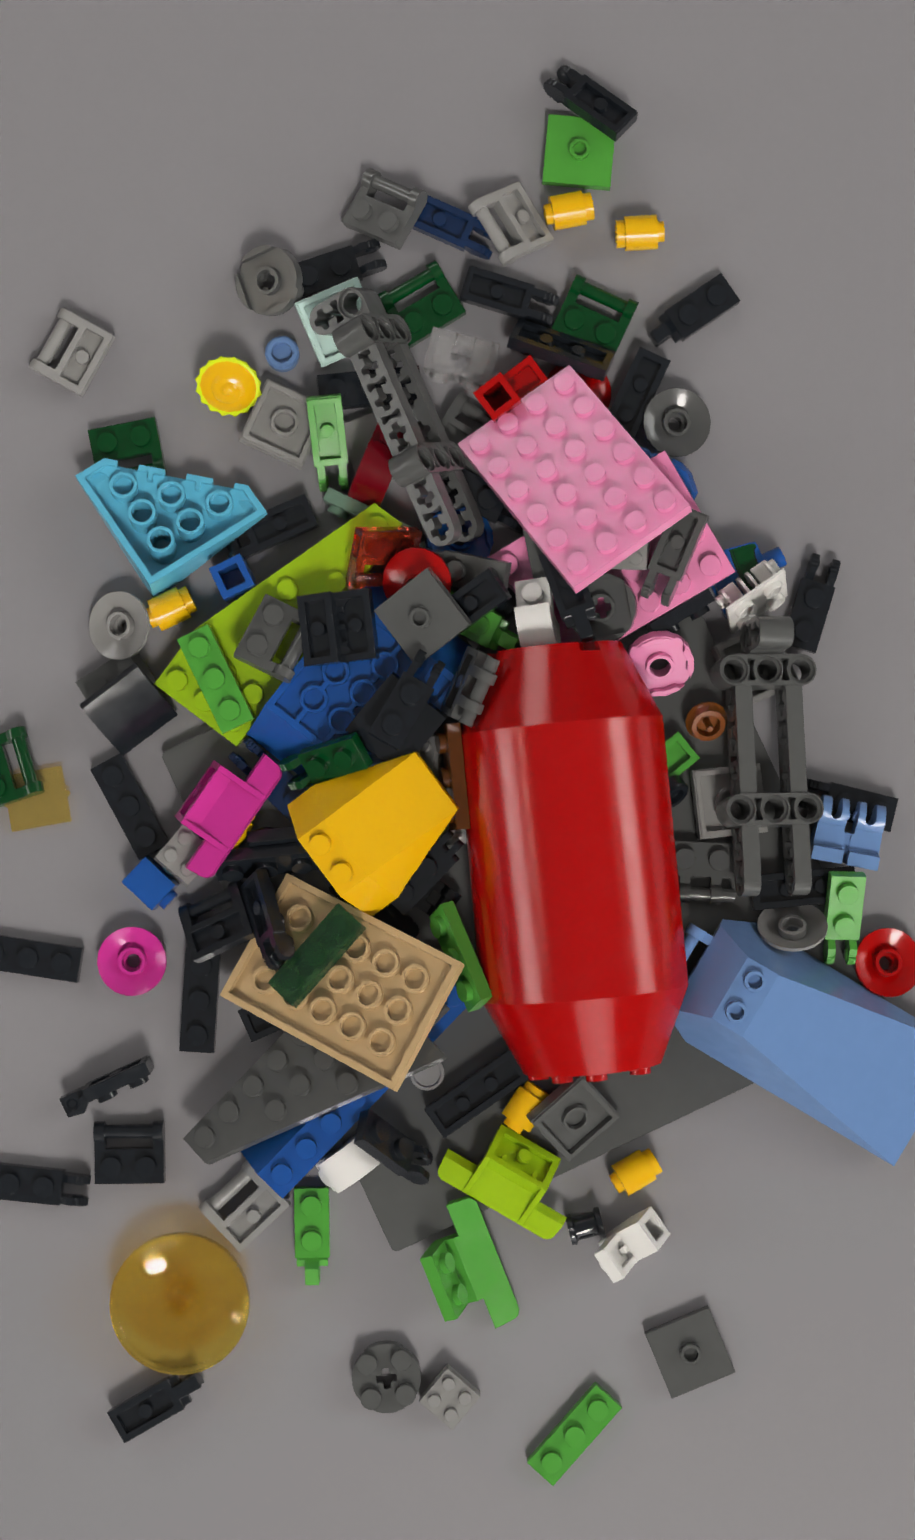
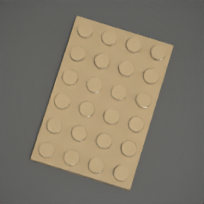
M286 873L275 893L280 913L284 917L285 933L293 938L295 955L290 960H286L284 962L285 965L279 970L268 969L264 962L265 960L262 958L260 948L257 946L256 939H251L219 996L398 1092L465 964Z

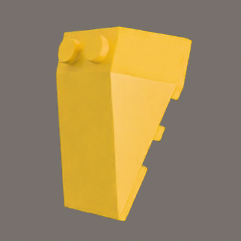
M417 751L378 763L364 770L314 784L287 805L297 839L341 898L370 916H374L400 896L415 871L420 867L432 846L437 842L459 809L458 805Z

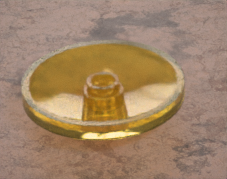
M189 1232L163 1234L140 1245L120 1267L110 1293L111 1322L122 1346L142 1365L157 1372L171 1375H188L201 1372L222 1361L239 1342L250 1313L249 1285L245 1273L236 1258L224 1246L213 1239Z

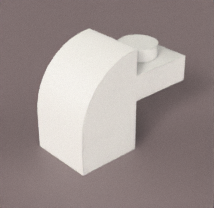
M541 577L516 581V607H514L521 647L561 643L560 625L554 614L553 594L547 578Z
M355 1135L338 1149L324 1155L315 1165L319 1170L318 1174L322 1182L337 1193L356 1183L380 1164L379 1161L354 1144Z
M652 1206L629 1217L608 1232L606 1237L598 1242L600 1247L594 1253V1256L603 1271L607 1273L613 1283H616L625 1278L637 1261L657 1252L671 1234Z

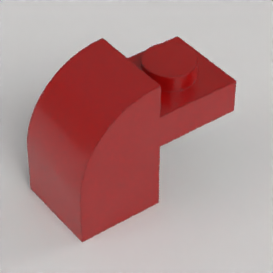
M529 355L504 375L499 372L474 391L473 394L495 423L502 415L521 404V398L547 381L548 378L532 356Z

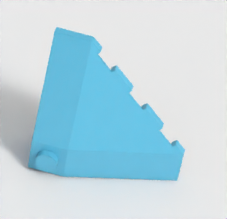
M103 458L75 475L119 547L153 597L184 580L267 515L266 510L255 494L245 484L235 483L234 488L213 485V478L187 474L186 479L166 476L165 469L140 464L138 470L119 467L118 460Z

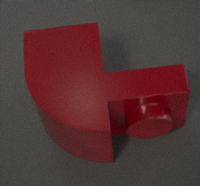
M378 423L367 445L347 496L371 506L375 503L380 507L392 480L388 462L393 456ZM399 431L397 437L404 438V433Z

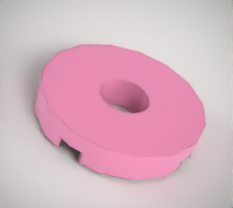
M652 631L636 639L627 651L652 697L667 696L679 691L685 686V682L689 676L691 678L694 672V657L688 642L678 634L669 631ZM656 659H666L669 662L661 670H655L650 667L651 663Z

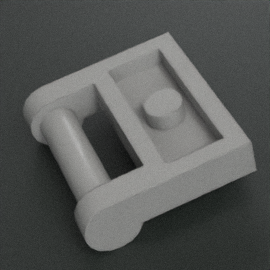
M519 181L484 195L468 206L472 216H477L500 254L498 259L503 267L548 246L554 240ZM490 208H494L516 245L511 247L489 211Z
M61 308L56 316L59 319L38 358H33L28 368L83 398L116 338L100 327L67 309ZM70 327L77 328L78 330L56 369H53L49 365Z
M247 1160L241 1165L242 1170L210 1200L205 1199L198 1206L204 1216L239 1253L291 1205V1202L286 1197L282 1199L257 1175ZM252 1179L258 1188L224 1218L219 1210Z

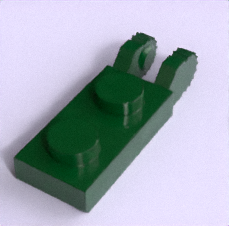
M357 732L303 748L299 753L287 756L278 762V765L282 772H286L302 764L306 772L292 777L287 782L291 790L304 788L311 783L314 785L367 769L373 761Z

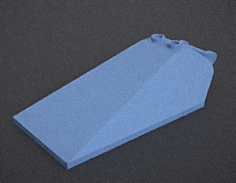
M722 919L713 936L689 922L684 930L687 933L684 937L686 961L698 941L707 946L688 976L689 985L675 1022V1027L685 1042L895 1166L915 1132V1017L870 992L865 987L804 951H783L770 946L760 937L756 922Z

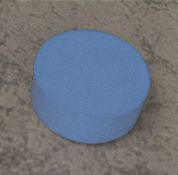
M277 336L268 342L265 349V357L269 366L275 371L288 372L297 366L300 359V351L293 339L287 336Z

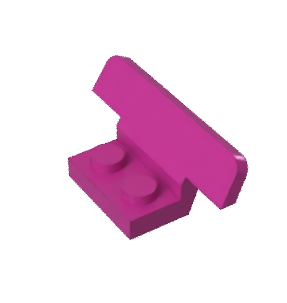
M263 753L245 781L213 760L174 816L181 824L204 839L185 867L203 878L214 876L276 787L283 773L279 765Z

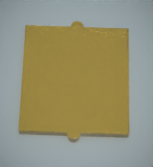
M62 766L35 770L38 781L43 783L45 792L5 806L8 808L12 832L72 821L68 801L71 792L66 789ZM22 773L13 774L17 788L24 786Z

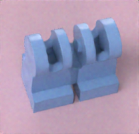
M822 794L820 799L823 802L824 812L820 820L812 826L810 834L811 859L838 864L843 862L848 866L878 871L879 851L887 815L886 806L875 805L871 819L866 822L867 803L859 801L852 814L851 832H846L844 830L847 820L850 818V800L841 798L837 813L832 816L833 797Z

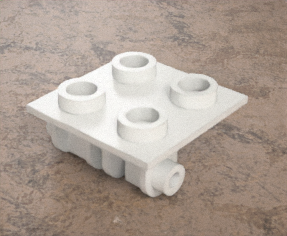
M773 559L761 561L750 569L751 574L748 571L744 573L747 582L753 588L751 591L739 577L735 579L738 587L734 582H731L718 591L719 595L715 597V601L721 609L726 607L731 634L739 629L741 630L742 624L752 617L759 616L767 610L770 612L774 611L785 602V597L788 596L786 572L784 568L780 570Z

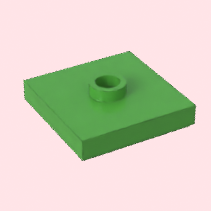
M548 114L542 185L610 191L614 140L581 117Z

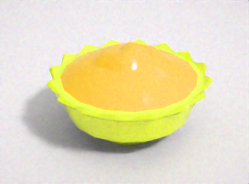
M220 356L215 360H208L205 366L199 368V375L195 378L197 383L195 391L200 395L201 403L208 405L210 411H218L222 416L230 414L236 417L240 413H248L250 408L255 405L257 398L262 395L260 391L261 381L258 379L256 371L247 362L236 357Z

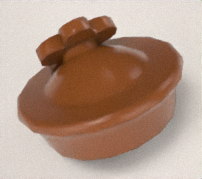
M709 701L699 703L688 712L685 720L686 729L696 739L703 741L714 740L724 732L727 724V713L718 703Z

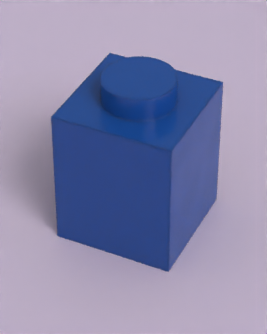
M240 553L208 568L223 600L227 603L237 600L258 585L246 559Z
M150 856L144 857L122 881L151 910H155L159 906L165 909L177 897L178 894L174 890L180 885L172 876L166 874L162 867Z

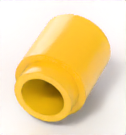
M579 190L548 196V204H543L546 225L552 224L554 231L587 225V221L595 219L594 205L590 192L582 193Z
M657 214L624 216L623 220H615L616 248H624L625 251L658 249V242L665 241L664 221H658Z
M176 586L147 600L149 607L146 610L149 615L152 628L159 626L161 631L191 618V614L198 611L186 586L180 589Z
M527 1080L524 1086L520 1085L501 1112L506 1117L503 1123L518 1134H521L523 1129L531 1132L534 1125L526 1115L550 1094Z
M649 1148L642 1152L638 1149L611 1165L613 1173L608 1176L618 1193L625 1191L630 1196L657 1180L656 1176L662 1173V1169Z

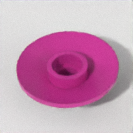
M125 927L110 934L102 943L97 957L98 971L103 982L114 992L125 996L142 995L155 988L163 978L167 965L166 952L161 941L152 932L140 927ZM131 954H136L140 958V963L137 967H132L128 963V958Z

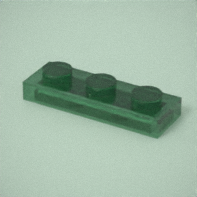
M338 903L296 950L295 955L286 961L268 983L290 1005L297 1008L366 930V927Z

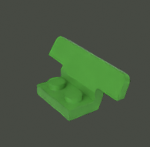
M465 1196L449 1201L446 1205L456 1233L433 1241L421 1256L420 1261L445 1322L458 1319L468 1303L484 1299L496 1329L515 1319L519 1314V1306L479 1206L474 1198Z

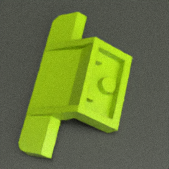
M502 1124L497 1129L484 1157L478 1165L450 1149L447 1150L438 1168V1176L446 1183L543 1239L553 1238L566 1221L567 1217L540 1202L561 1161V1158Z

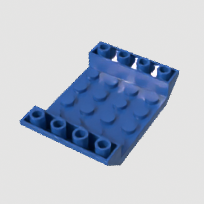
M375 571L357 588L372 589L374 610L387 600L383 589V578ZM375 613L379 659L306 667L304 666V657H302L293 669L295 675L291 682H282L264 705L247 735L280 761L287 756L299 753L303 748L347 735L349 733L345 729L390 674L395 672L401 677L404 671L407 672L412 661ZM458 636L425 660L421 668H418L414 675L415 678L426 684L433 666L439 660L446 664L433 686L434 692L428 700L439 710L467 646H470ZM365 747L373 761L369 767L383 762ZM302 764L292 769L297 774L306 772Z

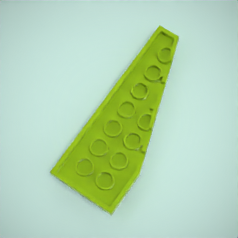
M374 503L194 629L195 631L207 624L211 626L255 718L258 717L264 705L283 681L234 658V652L265 594L298 609L297 596L356 589L403 526L401 522ZM292 622L272 662L281 664L300 628L299 625ZM181 648L154 683L235 746L241 744L256 720L253 719L222 734ZM302 652V654H301L299 660L297 661V663H298V662L300 661V659L303 657V652Z

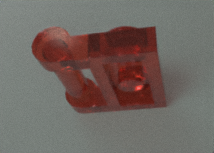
M355 527L346 575L348 589L382 587L383 573H364L365 565H387L389 560L398 552L411 547H419L422 531L417 527Z

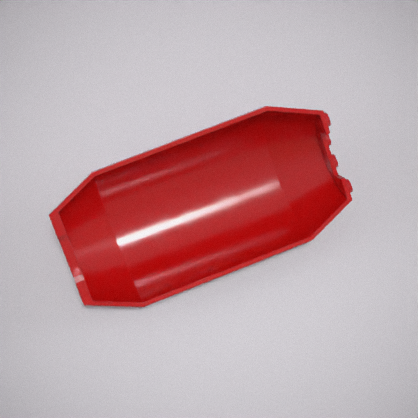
M600 640L587 643H554L497 651L495 654H487L501 661L495 673L498 675L494 686L490 685L482 703L485 705L481 715L477 714L473 726L470 727L461 723L470 828L466 829L477 956L492 993V997L484 1006L523 1074L528 1076L529 1081L545 1080L551 1077L552 1084L573 1082V1077L586 1076V1082H599L608 1080L607 1074L630 1071V1075L650 1074L652 1066L662 1063L689 985L663 715L621 641Z

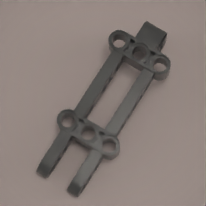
M349 287L316 305L310 313L309 321L311 328L319 335L333 336L334 343L340 353L351 359L393 456L388 462L390 473L398 485L406 487L430 542L437 546L454 544L457 541L469 542L477 540L484 531V522L462 472L466 467V460L458 445L453 441H449L409 349L408 343L411 342L412 336L405 320L400 315L387 314L378 294L374 290L367 288ZM358 297H360L361 299V308L359 311L356 306ZM373 362L378 364V368L375 370L376 374H371L369 371L373 366ZM397 362H402L404 366L400 369V374H396L394 369L397 366ZM411 380L410 384H405L406 387H402L401 384ZM386 383L381 385L382 388L375 387V384ZM386 394H391L393 399L389 402L390 406H384L383 401L387 398ZM410 394L417 395V399L413 401L414 405H410L408 399L411 397ZM424 425H429L431 431L427 433V437H424L421 432L424 430ZM400 427H405L406 433L403 435L404 438L397 437V433L401 430ZM407 442L410 443V447L408 448L405 447L408 445ZM447 479L450 480L449 482H447L448 485H446L444 482ZM451 489L458 490V494L454 497L455 500H451L448 495L451 493ZM432 491L434 494V498L431 500L432 503H426L425 497L428 496V492ZM466 507V511H460L461 514H457L455 511ZM439 511L442 513L438 514L437 517H431V513ZM470 520L472 526L468 528L467 532H463L461 526L465 524V521ZM442 524H446L449 529L445 532V535H440L438 531L442 528Z
M754 616L742 624L740 630V654L728 655L714 663L710 669V680L713 685L718 689L726 690L731 796L719 802L716 808V815L723 826L732 828L735 888L740 897L758 896L760 894L759 828L782 827L787 893L789 895H808L812 887L809 824L820 820L824 812V806L819 796L807 791L802 686L810 683L815 678L817 668L814 660L808 655L784 654V650L790 648L794 640V623L791 616ZM725 664L730 665L734 669V680L728 679L724 674ZM759 664L765 666L768 670L767 680L759 676L757 671ZM792 664L798 666L801 670L800 680L792 675ZM752 690H775L780 793H757ZM800 801L804 802L808 807L806 818H803L798 812ZM733 802L741 807L742 816L739 820L731 814L730 808ZM766 802H770L775 808L773 819H770L765 814L764 807Z

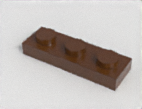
M460 723L444 724L439 727L440 732L436 733L435 736L438 754L442 753L443 767L439 768V781L459 807L449 822V829H469L470 818Z

